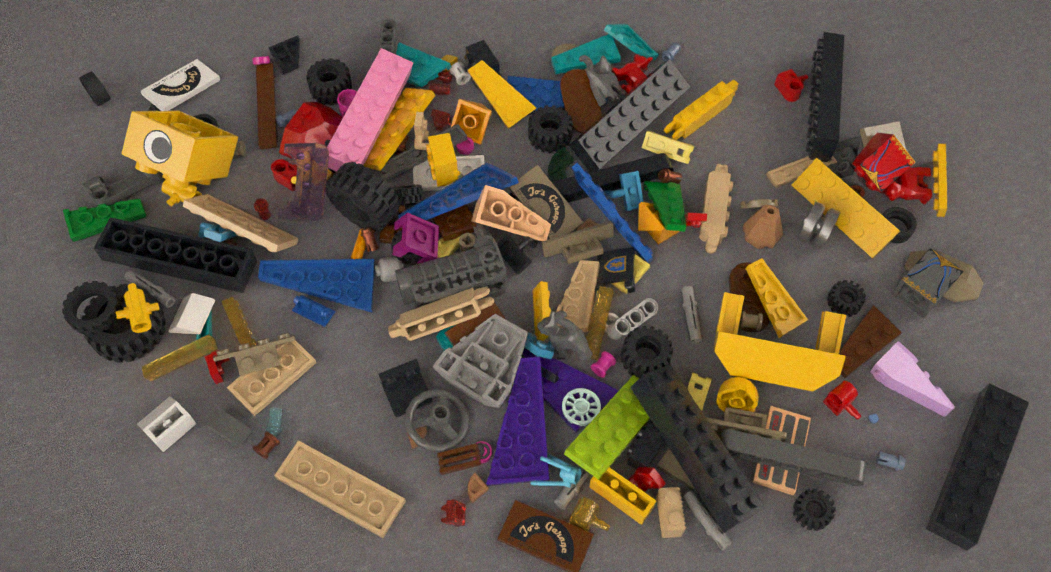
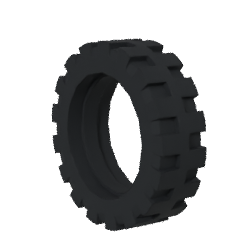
M92 281V283L84 282L82 283L83 285L80 287L76 286L73 288L74 291L67 294L68 298L63 301L64 308H62V313L64 314V319L78 333H86L87 335H93V333L100 334L103 330L110 329L111 325L118 321L116 311L121 310L122 302L115 290L108 286L107 283H99L98 281ZM92 296H104L108 299L107 308L99 317L92 320L77 318V310L86 299Z

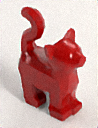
M636 54L633 62L626 63L620 69L614 67L611 72L617 77L618 82L622 80L627 81L628 85L623 84L620 87L628 93L647 77L642 71L648 70V65L653 58H646Z
M910 167L896 179L897 182L894 181L880 193L885 194L890 201L898 198L905 200L917 199L922 204H926L932 198V190L927 188L928 184L923 182L924 176H931V168Z

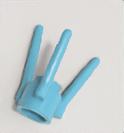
M548 455V458L541 456L540 459L561 469L560 478H563V481L531 482L530 484L571 488L572 484L576 485L580 481L582 470L552 455Z

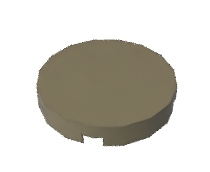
M777 199L751 200L747 204L746 201H741L740 203L741 209H758L764 205L778 207Z

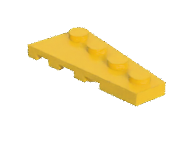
M483 60L467 71L508 129L536 109L532 103Z
M938 144L936 151H933L932 155L933 193H935L933 210H936L937 217H945L947 211L946 144Z
M762 258L745 268L778 338L808 321L807 317Z

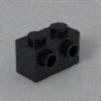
M649 423L646 428H641L637 436L639 441L636 445L632 444L627 452V455H629L627 465L636 470L638 467H650L665 443L652 423Z

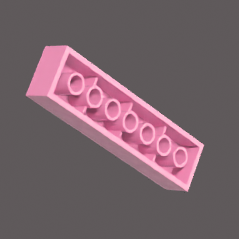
M382 48L380 49L324 152L323 166L337 171L344 163L348 162L364 165L410 76L413 62Z

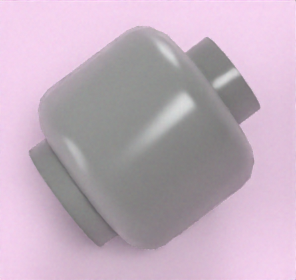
M398 257L380 258L378 265H375L376 276H380L383 282L397 281L395 270L404 268V265Z

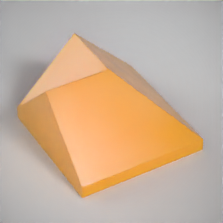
M459 99L451 127L459 124L467 137L481 145L492 111L481 103Z
M640 202L638 231L648 232L658 245L680 232L665 229L659 218V211L655 210L653 203Z

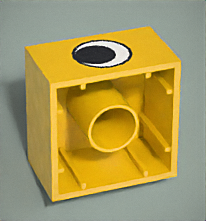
M132 111L122 155L135 160V168L139 171L149 174H157L159 171L166 174V182L172 186L188 188L190 182L210 185L212 179L228 177L238 136L181 111Z

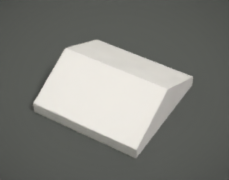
M194 293L184 297L168 331L170 333L200 334L215 300Z

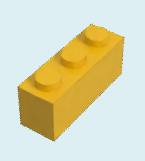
M610 467L599 480L594 476L591 478L589 487L641 525L654 509L655 499Z

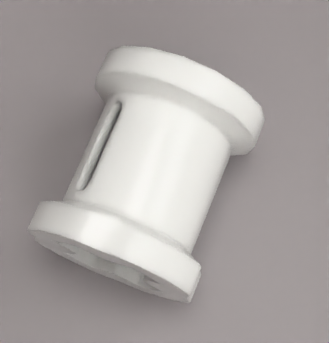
M457 62L452 65L450 72L456 77L458 85L468 83L471 76L465 71L463 63Z

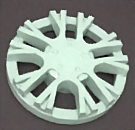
M584 388L570 391L562 402L564 417L571 424L580 426L588 425L601 409L600 400L597 395ZM579 393L580 398L575 399L573 394ZM584 393L587 394L586 399L582 398ZM593 397L595 402L589 403L588 400ZM565 406H571L572 409L566 410ZM592 412L595 415L591 418L588 413ZM580 416L581 421L575 420V417Z

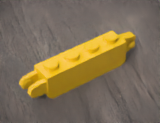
M735 80L728 84L721 81L675 115L673 121L665 127L664 132L668 134L675 130L672 135L674 140L680 137L687 138L730 105L739 83Z

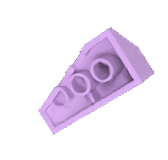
M898 341L874 365L870 372L877 381L886 387L946 417L955 406L940 387L933 386L929 380V373L927 371L922 372L916 364L918 362L917 358Z

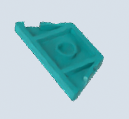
M400 42L398 43L396 55L413 62L412 70L407 80L410 84L422 88L429 81L439 77L438 73L444 69L449 70L452 67L447 61Z

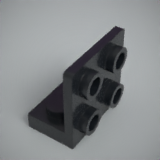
M417 359L378 374L395 417L406 414V409L412 399L421 392L428 391ZM425 399L416 409L431 404L433 399Z

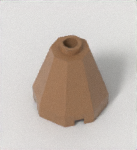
M773 205L762 206L748 218L742 227L743 232H745V241L757 249H763L764 247L774 248L783 236L779 209Z

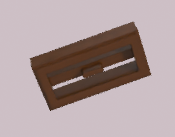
M477 443L437 453L441 475L482 465L479 445ZM476 457V460L469 461V462H465V463H461V464H457V465H453V466H450V467H446V468H445V465H447V464H451V463H455V462H461V461H464V460H466V459H470V458Z

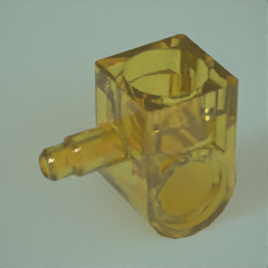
M580 497L570 515L569 523L588 532L592 525L608 531L610 528L609 524L597 517L599 506L586 497Z

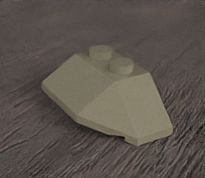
M927 251L911 252L904 266L905 270L909 272ZM938 251L945 259L956 264L963 271L958 280L943 297L955 303L977 300L984 283L974 267Z

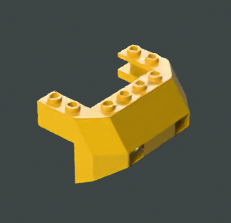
M727 292L723 293L713 351L730 375L808 391H815L840 376L846 357L839 354L846 315L822 311L815 350L737 335L744 296Z

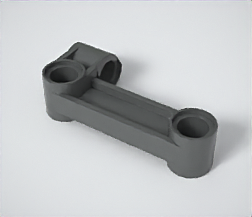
M138 170L107 186L100 176L83 183L97 206L99 204L114 205V203L151 184L158 185L162 183L164 178L162 177L163 173L159 171L157 174H149Z

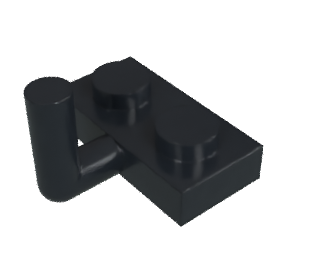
M506 235L497 245L502 258L519 275L532 263L522 250L528 245L536 248L537 242L527 236L517 245L509 235Z

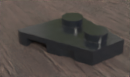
M298 35L268 47L283 74L299 68L300 39Z

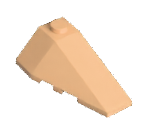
M487 185L484 186L471 220L475 223L517 235L529 236L542 242L547 241L551 227L550 223L515 200L504 190Z

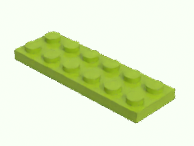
M635 375L625 383L565 450L564 455L598 480L640 432L641 428L650 420L630 388L639 379Z

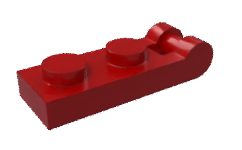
M686 213V227L700 228L702 223L707 221V214Z

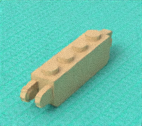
M717 164L715 171L709 173L708 181L706 182L702 213L707 214V221L700 226L699 238L706 242L705 251L709 254L716 252L718 244H721L723 237L726 238L728 232L725 222H728L730 215L727 207H730L731 196L728 195L729 192H732L733 181H730L731 174L728 173L727 165Z
M483 287L476 290L470 288L400 314V319L388 326V332L391 338L406 336L407 340L412 341L478 317L481 314V309L492 306L495 301L492 297L483 298L489 294V288Z

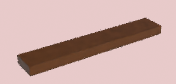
M273 63L256 65L258 144L259 149L262 150L278 148L277 122L275 120Z

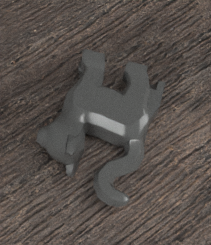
M587 55L580 56L579 60L586 64V74L590 80V87L600 107L606 104L605 99L611 97V100L615 102L627 94L626 90L620 87L617 77L611 72V64L606 60L605 56H602L595 65H593L592 60Z
M552 310L549 317L544 318L538 323V329L541 334L547 335L552 346L559 352L557 355L559 359H567L566 351L573 349L580 353L579 358L581 360H590L593 353L589 348L583 330L570 320L564 318L567 316L565 311L560 310L555 313Z

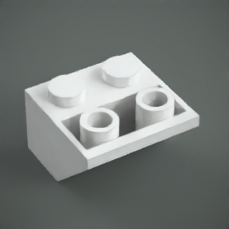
M168 397L137 425L164 452L195 426L196 422L176 400Z

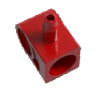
M789 69L777 75L774 85L786 101L796 102L800 98L804 88L803 82L808 79V75L797 76L793 69Z
M284 159L275 160L271 164L275 181L294 191L298 185L293 184L291 178L294 176L300 178L303 175L300 167L296 163L292 165Z
M842 381L828 393L823 401L836 416L846 410L856 420L861 418V414L852 405L858 396V392L848 381Z

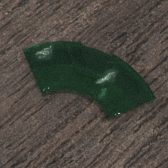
M565 147L558 150L550 160L547 177L551 182L566 179V169L574 163V158Z

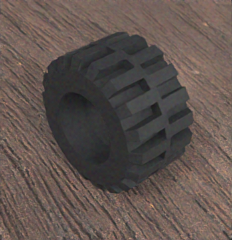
M329 58V60L322 59L320 62L316 61L315 65L312 64L307 71L306 79L310 94L318 103L334 105L337 102L338 104L337 96L339 93L346 89H352L349 68L338 59L333 60V58Z
M546 105L544 108L539 107L537 111L534 110L528 121V139L532 146L535 145L536 150L541 149L543 153L545 151H548V153L555 151L557 153L560 152V149L564 150L570 144L572 138L573 121L571 116L568 115L566 110L563 111V108H556L554 105L552 107ZM545 128H554L556 130L548 131Z
M642 326L641 329L637 327L625 337L621 352V363H624L623 367L625 370L629 369L628 374L630 376L634 374L639 378L644 374L670 365L673 354L672 341L668 340L669 336L667 334H662L661 329L657 331L654 330L655 327L650 326V329L646 326ZM649 348L657 354V357L645 359L639 356L636 350Z

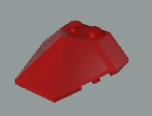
M303 103L284 129L279 153L296 160L305 149H308L318 159L323 158L327 148L325 141L332 139L343 117L331 107L321 103Z

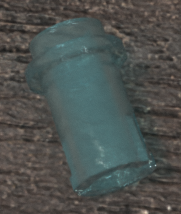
M280 408L269 409V422L266 430L273 436L280 435V432L283 430L281 426L282 409Z

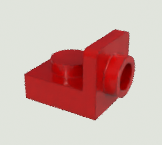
M215 350L204 357L215 384L224 382L222 374L225 372L222 363L228 362L229 358L214 362L213 356L217 355L216 351H219Z
M638 467L628 479V481L644 492L647 489H661L666 484L656 469L651 467Z

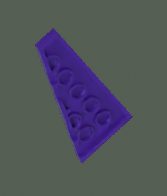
M524 347L522 355L527 358L538 357ZM540 357L541 366L559 377L556 383L542 377L544 401L576 433L583 426L568 422L562 411V402L567 393L578 388L592 391L600 400L601 411L618 392V390L553 357L552 359ZM579 393L573 394L575 399L580 398ZM584 393L582 398L586 399L587 394ZM591 397L588 402L593 403L595 400ZM565 406L566 410L572 409L571 406ZM592 412L588 413L591 418L595 415ZM576 416L575 420L581 421L580 416Z
M540 357L520 359L500 430L495 456L492 460L491 471L487 479V486L550 481L549 464L540 459L541 456L548 458Z

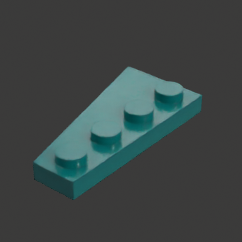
M610 34L551 57L555 75L566 73L573 69H586V64L579 60L582 55H587L592 60L593 65L599 62L602 56H605L610 64L619 63L621 60L615 41Z

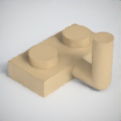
M416 112L414 148L426 150V145L429 143L422 142L428 140L429 137L427 120L424 119V112Z

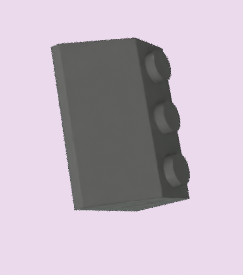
M861 136L838 142L833 153L837 163H831L828 168L848 186L858 185L867 190L866 180L855 172V166L852 164L864 149Z

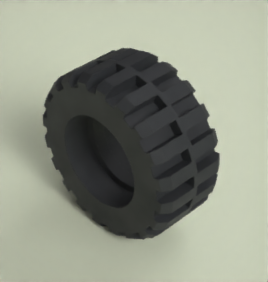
M344 163L326 184V195L329 197L331 204L345 218H348L350 222L357 224L360 228L372 227L375 232L383 230L399 210V200L397 194L394 193V189L378 173L373 172L372 169L364 167L360 163Z
M128 285L111 286L122 302L120 309L124 310V307H126L124 294L128 291ZM136 285L137 289L143 290L146 303H157L156 299L153 297L152 294L148 292V290H146L145 288H139V286ZM104 296L93 297L89 301L91 304L85 307L83 311L85 315H82L81 320H92L99 317L107 308L108 299ZM159 306L160 310L149 314L152 327L146 332L135 333L132 329H129L120 334H109V329H105L100 334H83L92 348L100 356H103L104 359L120 363L123 360L130 362L134 361L136 357L139 359L144 357L146 352L149 351L150 353L154 349L153 346L155 344H159L161 341L160 335H164L166 319L163 310Z

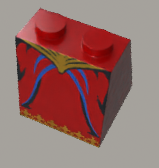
M876 133L852 162L855 166V172L866 180V186L872 191L879 192L885 190L915 163L896 136L886 133Z

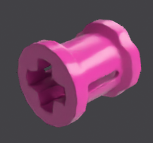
M603 351L599 360L596 363H592L590 367L596 375L604 378L606 371L611 366H614L617 361L609 352Z

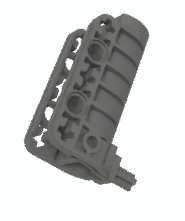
M477 224V227H473L476 235L473 249L395 270L404 305L414 303L416 309L423 304L427 305L432 303V301L435 302L470 288L475 290L489 286L491 292L483 298H494L503 295L506 292V281L504 279L506 267L495 239L492 237V234L487 235L484 225ZM495 284L501 286V289L497 290Z

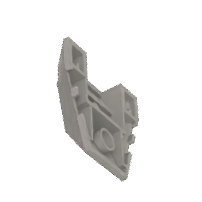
M494 314L476 327L475 331L470 335L461 338L460 342L455 346L447 348L433 365V369L452 386L483 405L499 408L511 392L528 332Z

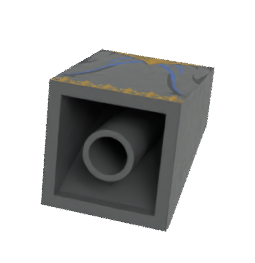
M930 248L903 277L892 295L925 318L958 280L963 271L956 264L945 259L941 253Z

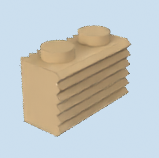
M679 487L661 488L658 490L656 499L662 538L681 537L686 529Z

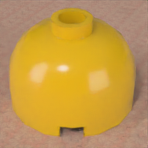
M731 377L725 380L719 387L716 402L723 412H725L726 407L755 412L759 396L755 385L750 380L742 377Z

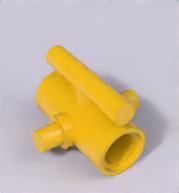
M163 173L162 177L166 179L167 175ZM165 180L161 187L162 192L170 196L167 200L169 206H173L180 201L184 203L185 199L202 195L201 192L197 191L195 186L197 183L190 182L188 188H180L168 184Z
M131 283L128 285V291L124 294L126 307H124V310L116 311L117 319L125 317L129 319L133 332H146L152 327L149 314L160 310L158 302L146 303L143 290L137 289L136 284Z

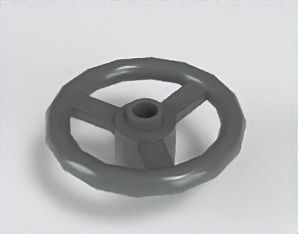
M431 389L421 392L412 399L406 409L405 425L408 435L416 445L428 451L443 452L455 448L464 440L469 430L470 417L466 405L457 395L447 390ZM432 397H440L439 403L431 408L428 417L413 420L414 412L421 402ZM448 400L453 402L459 409L462 418L458 434L448 424L450 418V410L446 406ZM430 426L432 429L442 430L450 441L441 444L430 443L421 438L415 429Z

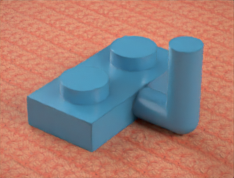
M639 171L619 174L621 189L605 191L604 196L606 198L623 196L625 210L638 209L640 202H644Z
M202 222L198 237L204 239L207 237L210 240L222 242L237 235L232 230L221 228L219 224L212 225Z
M528 332L524 347L538 357L552 359L554 347L550 339L547 344L537 340L536 335Z

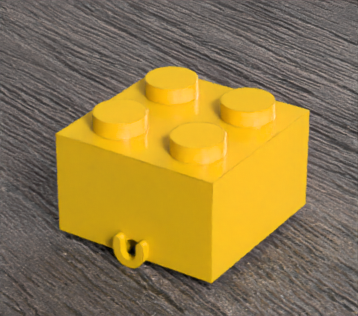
M450 133L429 136V144L426 145L428 164L431 167L432 180H436L437 187L450 185L458 180L460 175Z

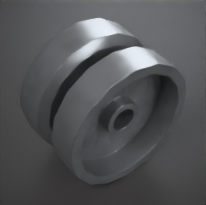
M815 202L801 226L802 230L798 239L808 242L812 234L815 233L817 235L813 241V246L823 249L840 211L831 208L828 210L825 218L821 217L825 205Z

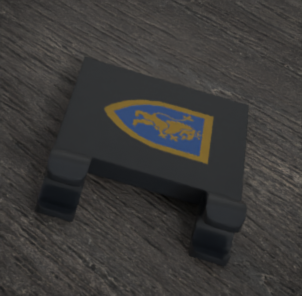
M634 247L604 251L603 254L597 255V261H599L600 266L595 292L599 298L606 296L605 284L625 281V288L628 293L636 291L634 281Z

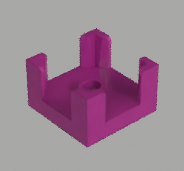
M406 213L395 222L394 230L402 227V240L393 246L392 255L402 257L408 252H412L424 257L417 264L437 259L438 225L410 213Z

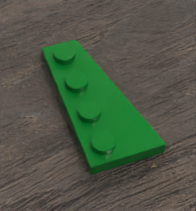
M644 181L643 187L645 191H648L649 199L653 200L655 210L659 211V218L665 229L685 232L686 220L680 184Z
M141 199L120 201L114 205L99 204L98 207L87 208V206L79 207L78 210L70 211V209L63 210L69 235L73 242L102 233L110 217L130 222L147 217Z

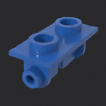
M303 295L296 296L293 301L296 303L292 309L293 312L323 327L327 325L335 313L334 310Z

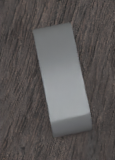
M647 298L607 327L608 336L613 340H619L630 331H633L658 312L657 302L652 298Z

